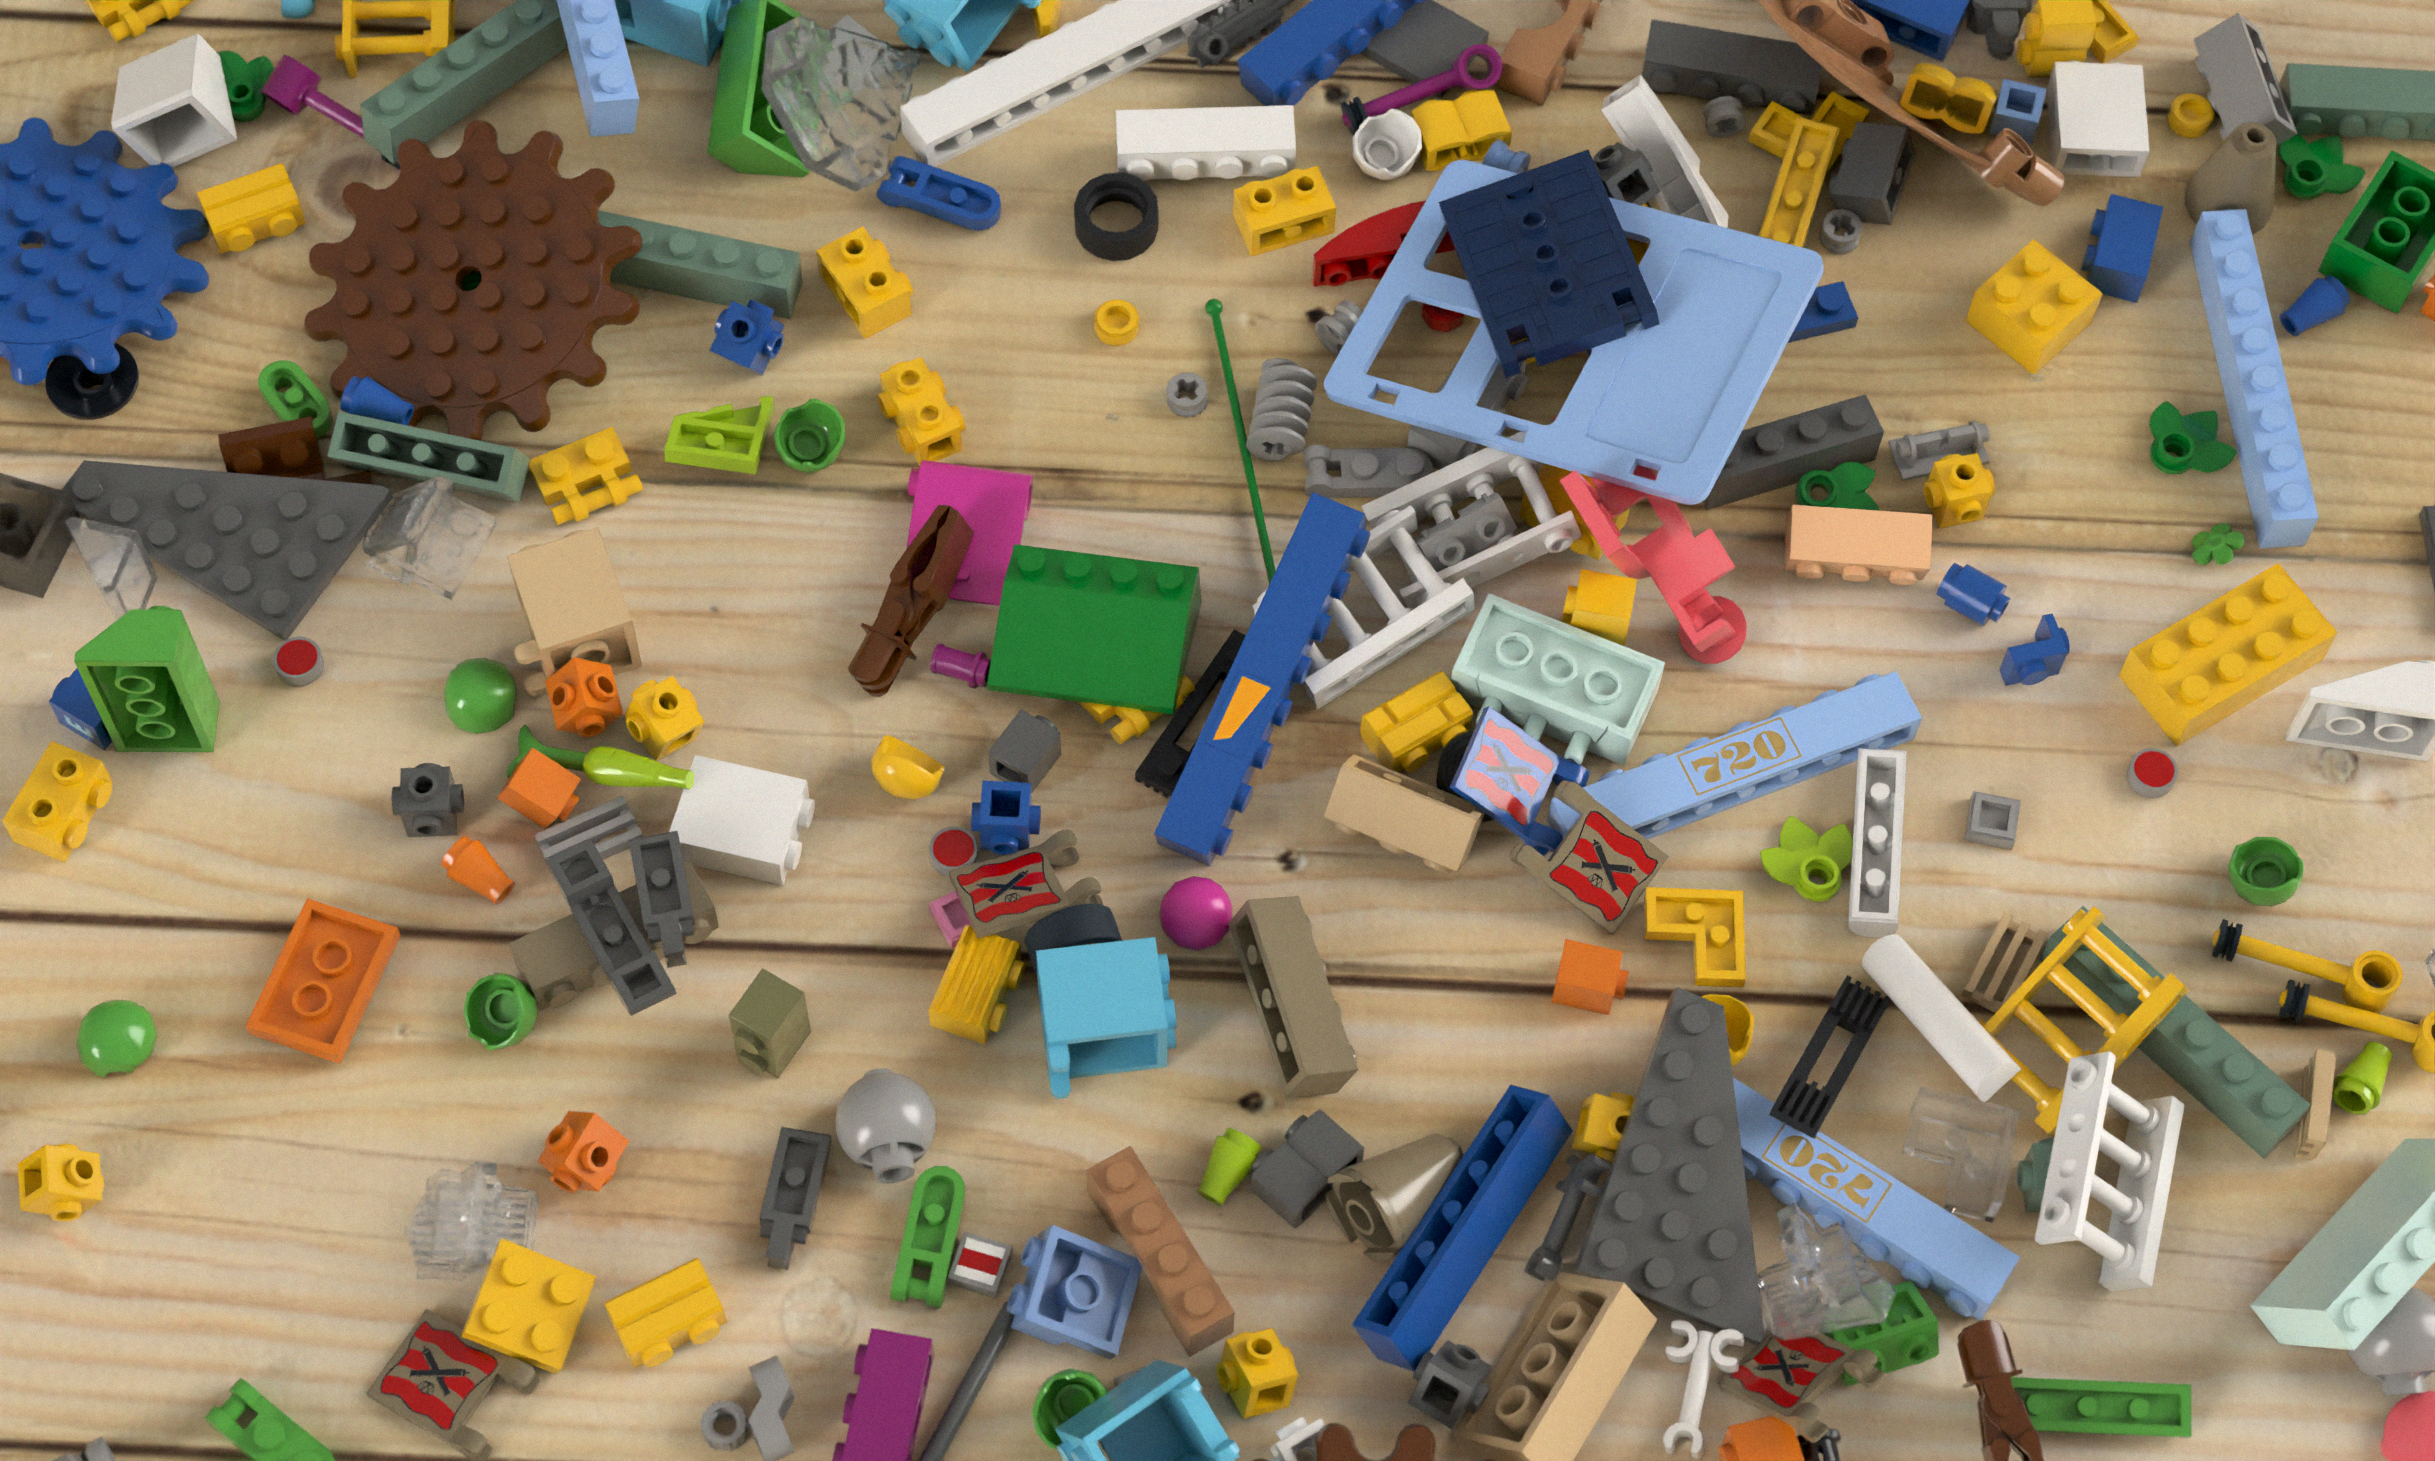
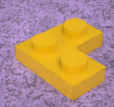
M1833 91L1830 92L1811 119L1840 127L1839 137L1825 180L1842 158L1844 142L1846 139H1851L1856 122H1867L1870 113L1864 107ZM1772 101L1751 129L1748 141L1784 159L1797 116H1802Z
M1646 887L1644 894L1645 939L1693 941L1695 986L1743 988L1746 981L1743 891Z

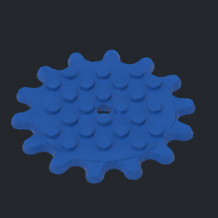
M35 117L23 122L17 139L10 143L0 144V356L8 360L11 366L12 378L21 385L29 386L42 382L46 377L47 366L50 361L62 355L77 357L94 373L106 374L114 371L120 362V357L114 344L121 335L139 333L158 341L172 338L177 332L178 323L173 314L161 305L162 299L172 292H201L209 284V275L201 263L186 259L177 253L183 244L201 240L207 236L209 225L203 213L196 209L180 210L164 206L161 203L162 199L171 193L178 184L177 175L172 167L166 163L150 165L140 169L123 167L117 163L123 151L122 143L116 134L111 131H98L88 141L80 145H62L53 140V133L47 122ZM43 242V247L40 249L30 248L25 250L20 247V243L25 245Z

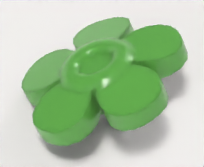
M2227 523L2217 524L2211 528L2212 534L2203 531L2194 536L2192 545L2195 550L2192 556L2199 565H2205L2213 558L2218 565L2227 564L2234 558L2232 550H2237L2244 545V536L2239 531H2232L2231 526Z

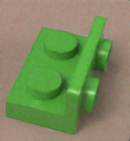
M1911 1280L1818 1311V1325L1824 1335L1855 1350L1869 1349L1873 1351L1878 1359L1874 1366L1882 1370L1884 1374L1913 1364L1922 1363L1939 1354L1938 1319ZM1847 1371L1841 1375V1379L1846 1386L1859 1383Z

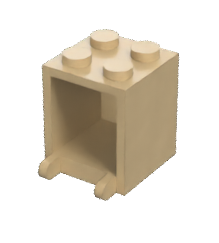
M599 527L587 531L576 530L568 533L561 539L542 545H528L517 553L507 555L518 600L532 640L521 643L515 648L516 660L521 664H529L540 660L543 671L529 675L524 679L523 685L528 695L536 696L546 693L545 680L573 657L611 665L613 675L642 667L633 621Z

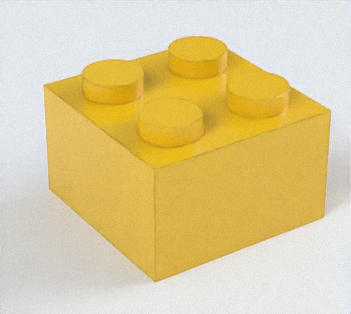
M2033 239L1975 291L1965 321L2032 375H2035L2092 323L2103 293Z

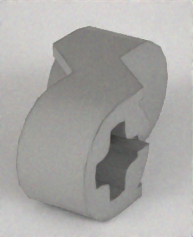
M774 1356L749 1367L760 1400L751 1414L748 1423L764 1461H777L794 1453L782 1422L794 1401V1394L778 1357Z

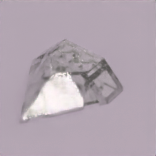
M798 16L767 33L761 90L805 168L857 192L889 172L891 160L888 158L892 142L898 140L901 129L900 107L909 101L913 87L909 83L913 68L919 66L922 52L907 49L904 52L890 48L889 42L836 26L826 29L814 25L813 19Z

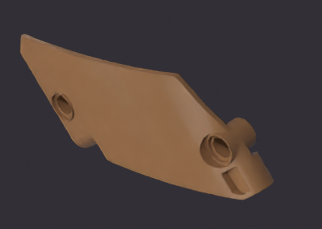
M1758 0L1793 40L1835 78L1872 105L1974 168L1993 187H2004L2013 194L2038 206L2049 205L2060 194L2064 185V174L2033 154L2028 144L2014 131L2004 128L1980 153L1976 150L1969 152L1956 146L1927 119L1906 111L1899 104L1902 94L1896 87L1891 85L1894 77L1888 66L1893 59V50L1885 28L1878 20L1859 9L1851 1Z

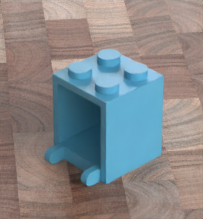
M743 0L614 1L624 38L708 67L723 42L727 10Z
M883 0L886 4L884 11L895 21L899 28L897 34L907 45L915 49L922 46L929 50L931 55L942 65L950 67L954 64L966 72L972 68L1021 5L1032 9L1038 7L1041 3V0Z
M1155 937L1036 951L1038 995L1051 1093L1055 1098L1064 1099L1069 1096L1071 1092L1070 1079L1167 1067L1168 1049L1176 1048V1013L1174 1001L1169 998L1168 984L1170 983L1167 954L1158 955Z
M1158 1359L1055 1428L1063 1442L1057 1446V1449L1064 1461H1107L1098 1447L1097 1441H1099L1110 1461H1234L1240 1457L1238 1454L1240 1451L1234 1440L1228 1438L1200 1391L1202 1387L1197 1378L1192 1377L1186 1367Z

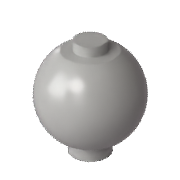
M887 1068L873 1069L865 1073L863 1078L855 1082L845 1092L836 1113V1133L843 1150L855 1163L863 1168L873 1170L875 1180L880 1183H897L912 1177L915 1173L913 1163L921 1159L927 1152L936 1131L934 1105L924 1088L913 1079L903 1074L894 1073Z
M2419 1288L2410 1289L2355 1350H2347L2350 1358L2361 1372L2382 1382L2383 1396L2426 1393L2424 1378L2435 1371V1299Z

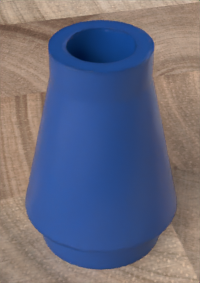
M2331 275L2324 279L2316 278L2290 308L2280 315L2281 323L2291 335L2298 336L2305 330L2343 315L2344 308L2350 304L2349 294L2343 284Z
M356 376L352 377L343 392L340 408L344 412L407 426L414 412L413 404L402 400L368 376L363 379Z

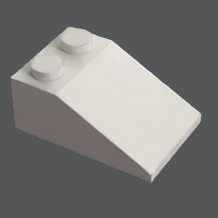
M2430 660L2405 661L2310 688L2286 732V741L2428 762L2435 751V662Z

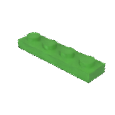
M2011 1377L2013 1388L2019 1393L2036 1432L2175 1438L2192 1437L2191 1385Z

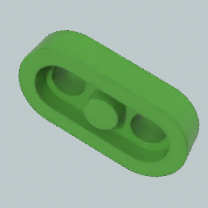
M286 360L275 361L261 371L258 385L262 397L281 422L310 416L316 418L313 420V425L317 438L323 436L330 429L333 417L328 401L296 363ZM283 387H291L286 392H278Z

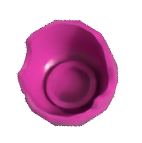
M1192 876L1177 881L1166 892L1161 901L1159 911L1161 926L1165 934L1179 947L1200 951L1215 946L1230 930L1228 925L1232 919L1230 898L1222 886L1209 878Z

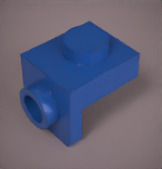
M2052 613L2042 616L2035 632L2036 642L2013 646L2007 649L1999 669L2005 686L2021 682L2023 685H2034L2045 680L2048 676L2059 674L2063 662L2069 654L2070 645L2066 631L2062 627L2058 628Z

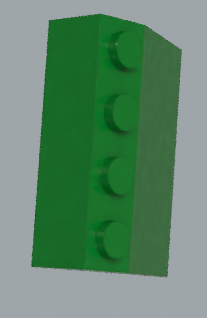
M1014 544L1003 583L987 682L988 690L1174 714L1202 603L1199 567Z

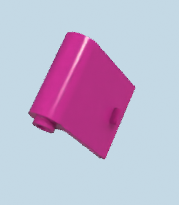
M926 460L921 461L919 469H911L908 495L915 497L907 548L938 505L953 507L962 515L974 532L948 599L1000 606L1003 583L1014 544L1021 545L1024 521H1027L1033 492V475Z

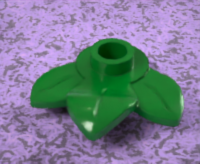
M233 51L217 52L221 59L233 118L240 122H249L257 119L265 108L266 96L260 90L274 70L272 62L267 56H261L246 63L239 54Z
M2297 133L2279 145V157L2286 168L2283 173V183L2285 188L2296 197L2313 199L2320 196L2323 192L2344 194L2356 188L2365 175L2364 169L2351 164H2343L2341 138L2337 135L2321 138L2308 144Z
M2165 401L2151 415L2149 427L2154 441L2150 447V458L2153 464L2165 473L2182 474L2189 469L2205 473L2216 472L2230 464L2237 453L2233 447L2215 441L2218 431V419L2215 411L2195 412L2182 416L2170 402ZM2167 452H2173L2178 457L2171 456Z
M1857 462L1842 463L1830 472L1825 470L1810 471L1800 478L1796 486V500L1799 505L1880 511L1876 502L1865 492L1875 477V471ZM1823 488L1827 492V497L1820 501L1813 499L1810 495L1812 489Z

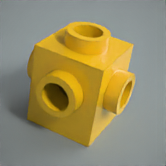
M1978 453L1965 456L1951 454L1933 463L1928 481L1924 483L1925 500L1928 507L1932 509L1939 529L1983 520L1990 498L1995 493L1993 475L1989 469H1984Z
M674 676L659 683L655 679L649 680L633 691L631 694L632 701L624 715L626 725L631 736L637 742H643L655 761H659L696 740L705 721L697 711V703L692 693L685 687L681 688Z
M1610 1092L1609 1097L1594 1093L1584 1099L1571 1148L1595 1154L1612 1163L1635 1097L1624 1093Z
M73 1144L44 1145L18 1163L20 1211L50 1215L52 1220L66 1222L80 1218L82 1213L102 1201L104 1179L100 1173L99 1153L78 1150V1147Z
M1273 1328L1253 1333L1242 1332L1233 1338L1226 1339L1221 1361L1216 1367L1217 1379L1221 1389L1225 1393L1230 1394L1243 1419L1290 1407L1298 1373L1295 1369L1294 1358L1290 1349L1287 1346H1282Z

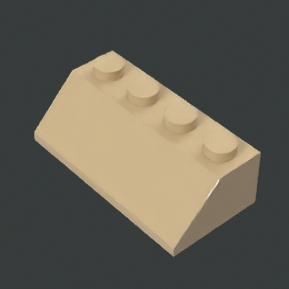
M1558 1272L1554 1281H1547L1487 1379L1485 1385L1491 1389L1482 1407L1476 1415L1470 1411L1467 1412L1453 1438L1459 1444L1486 1460L1573 1461L1588 1435L1594 1429L1598 1418L1613 1393L1619 1387L1622 1378L1638 1351L1644 1345L1657 1318L1624 1282Z

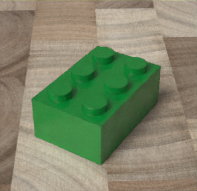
M2391 150L2331 241L2318 272L2325 276L2331 275L2337 278L2344 286L2398 314L2435 257V172Z

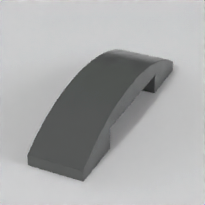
M590 838L547 859L548 867L573 917L628 1013L632 1016L677 994L654 951H651L615 887L612 875L592 839Z

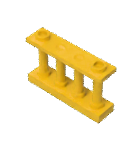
M343 0L342 34H335L337 61H344L349 78H358V55L425 52L426 57H432L455 42L456 0L377 2ZM425 17L426 21H431V30H424L423 35L359 38V20Z
M2095 906L2088 913L2081 909L2074 914L2062 929V932L2067 936L1987 1023L1982 1019L1978 1020L2021 1068L2011 1080L2038 1103L2035 1108L2040 1114L2034 1121L2053 1137H2055L2064 1088L2060 1090L2054 1086L2051 1089L1996 1039L2016 1016L2068 1064L2070 1058L2094 1054L2090 1049L2086 1052L2082 1050L2029 1002L2047 981L2050 980L2105 1029L2103 1035L2108 1038V1041L2096 1054L2110 1051L2116 1055L2113 1073L2189 991L2172 973H2169L2164 980L2158 975L2152 978L2103 935L2097 927L2106 917ZM2082 943L2139 992L2137 998L2143 1003L2130 1017L2124 1012L2118 1015L2063 966Z

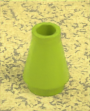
M2378 1042L2366 1043L2362 1051L2334 1079L2333 1099L2340 1108L2351 1114L2364 1115L2370 1109H2374L2379 1105L2388 1066L2393 1058L2391 1051L2386 1046Z
M1227 1128L1223 1136H1216L1197 1193L1218 1206H1223L1228 1196L1251 1172V1167L1258 1158L1257 1156L1262 1147L1240 1131Z

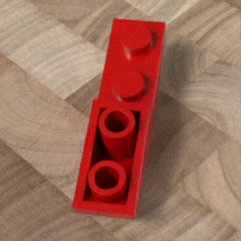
M1426 200L1393 208L1369 217L1327 242L1314 254L1313 286H1340L1350 281L1370 278L1381 280ZM1448 230L1434 254L1456 251Z

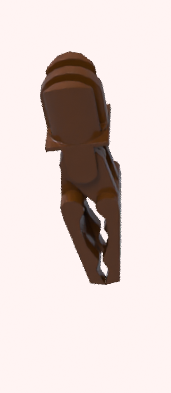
M937 506L890 573L891 581L873 626L861 624V627L867 634L848 670L862 688L873 697H881L889 691L907 657L916 661L917 657L911 651V646L934 614L944 608L974 535L973 530L962 515L951 506Z
M1980 1320L1964 1328L1958 1335L1957 1343L1967 1382L1963 1384V1388L1977 1387L1979 1394L1977 1406L1982 1441L1981 1450L1984 1460L2008 1461L2011 1444L2012 1449L2021 1457L2022 1461H2044L2039 1435L2034 1429L2019 1393L2012 1385L2011 1377L2023 1372L2022 1369H2016L2006 1332L1999 1323L1992 1320Z

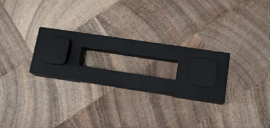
M1235 629L1232 631L1194 686L1195 690L1188 695L1136 770L1135 781L1139 783L1143 781L1144 786L1148 788L1152 786L1153 791L1157 793L1159 791L1163 792L1162 796L1166 798L1172 796L1196 744L1195 742L1190 751H1187L1176 745V742L1218 681L1226 679L1246 635Z
M1848 975L1769 1114L1813 1139L1817 1135L1891 1000L1888 996L1884 1000L1879 998L1881 992L1877 990L1875 994L1870 993L1871 987L1866 986L1865 989L1860 988L1862 982L1858 980L1855 984L1851 983L1852 977ZM1836 1026H1839L1853 1033L1854 1036L1826 1086L1819 1090L1816 1088L1817 1082L1813 1081L1811 1085L1806 1083L1807 1077Z

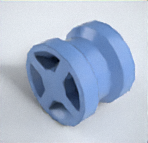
M1498 139L1488 150L1482 164L1520 174L1527 171L1531 156L1524 151L1516 153L1509 150L1507 143Z

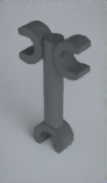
M1595 1154L1588 1155L1585 1160L1571 1155L1566 1161V1164L1571 1166L1568 1175L1563 1181H1557L1556 1189L1565 1194L1542 1246L1533 1252L1525 1268L1526 1273L1541 1281H1544L1545 1278L1551 1281L1555 1280L1562 1264L1560 1253L1586 1194L1592 1197L1600 1194L1601 1188L1596 1186L1597 1181L1604 1171H1609L1612 1167L1610 1162Z

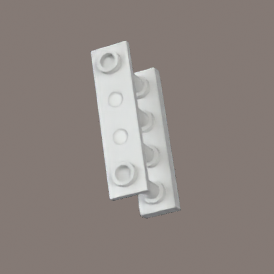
M1521 431L1508 438L1523 442L1526 432ZM1490 447L1484 448L1362 505V509L1372 529L1375 528L1377 521L1388 512L1393 510L1400 512L1410 505L1416 512L1417 521L1430 516L1434 517L1436 524H1439L1449 517L1452 521H1455L1451 512L1452 505L1469 497H1476L1478 500L1482 498L1481 495L1484 493L1490 496L1494 493L1493 488L1495 485L1509 478L1518 477L1540 525L1514 536L1512 531L1497 540V545L1437 572L1444 583H1451L1453 585L1463 578L1470 588L1546 553L1561 552L1570 547L1574 540L1582 537L1571 510L1557 516L1535 470L1537 465L1542 464V462ZM1399 553L1412 582L1411 585L1400 589V593L1407 607L1413 610L1427 601L1429 593Z
M1411 505L1400 512L1398 510L1390 511L1377 521L1375 528L1369 531L1370 538L1364 553L1360 558L1353 556L1346 571L1348 573L1356 571L1390 619L1387 623L1388 626L1374 635L1371 633L1365 634L1343 601L1334 598L1327 613L1332 616V620L1350 644L1348 652L1335 660L1331 658L1325 659L1313 642L1307 657L1312 658V664L1304 684L1307 696L1317 710L1475 610L1474 593L1466 581L1462 578L1453 585L1451 583H1444L1410 536V534L1418 530L1416 512ZM1393 545L1429 593L1427 601L1413 610L1411 608H1404L1371 561L1372 558ZM1267 590L1258 597L1257 603L1252 605L1254 616Z
M2108 1051L2070 1058L2035 1241L2040 1245L2075 1240L2081 1241L2104 1257L2099 1284L2113 1292L2152 1287L2185 1104L2174 1096L2136 1101L2111 1083L2116 1055ZM2107 1105L2129 1120L2125 1143L2102 1128ZM2098 1150L2121 1165L2117 1188H2114L2094 1174ZM2089 1196L2112 1210L2108 1235L2085 1220Z

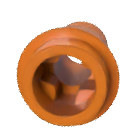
M468 836L461 837L452 845L441 861V866L447 870L446 876L488 898L495 905L501 903L515 886V882L505 874L479 839L472 841Z

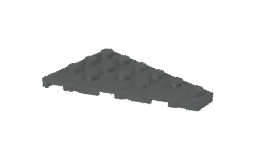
M84 460L56 498L63 506L285 641L291 636L392 500L393 495L383 485Z
M1676 988L1671 993L1613 1157L1612 1167L1607 1174L1574 1271L1588 1277L1624 1282L1639 1298L1720 1331L1726 1329L1737 1330L1743 1334L1744 1341L1757 1345L1762 1342L1764 1326L1724 1006L1681 988Z

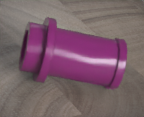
M939 643L931 658L930 671L935 674L939 673L966 681L970 688L976 689L979 685L987 686L991 659L987 658L986 653L981 651L974 655Z

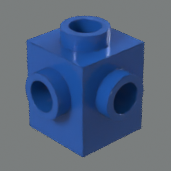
M749 299L747 306H743L731 301L729 308L724 309L716 321L715 333L717 335L709 351L763 375L770 358L774 359L783 345L784 335L782 331L785 325L772 319L775 310L759 302Z
M983 780L981 803L973 802L971 812V831L980 832L981 850H990L998 855L1015 854L1020 850L1029 848L1030 834L1039 835L1041 806L1032 805L1031 783Z

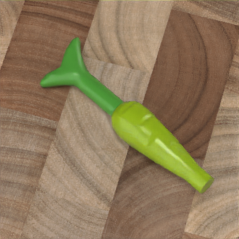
M525 724L521 727L518 737L519 755L510 763L507 770V777L509 778L522 757L533 747L565 769L582 771L590 781L601 785L616 787H676L689 790L692 788L695 779L694 772L691 770L674 768L618 748L599 746L585 753L546 746L532 735L529 727Z

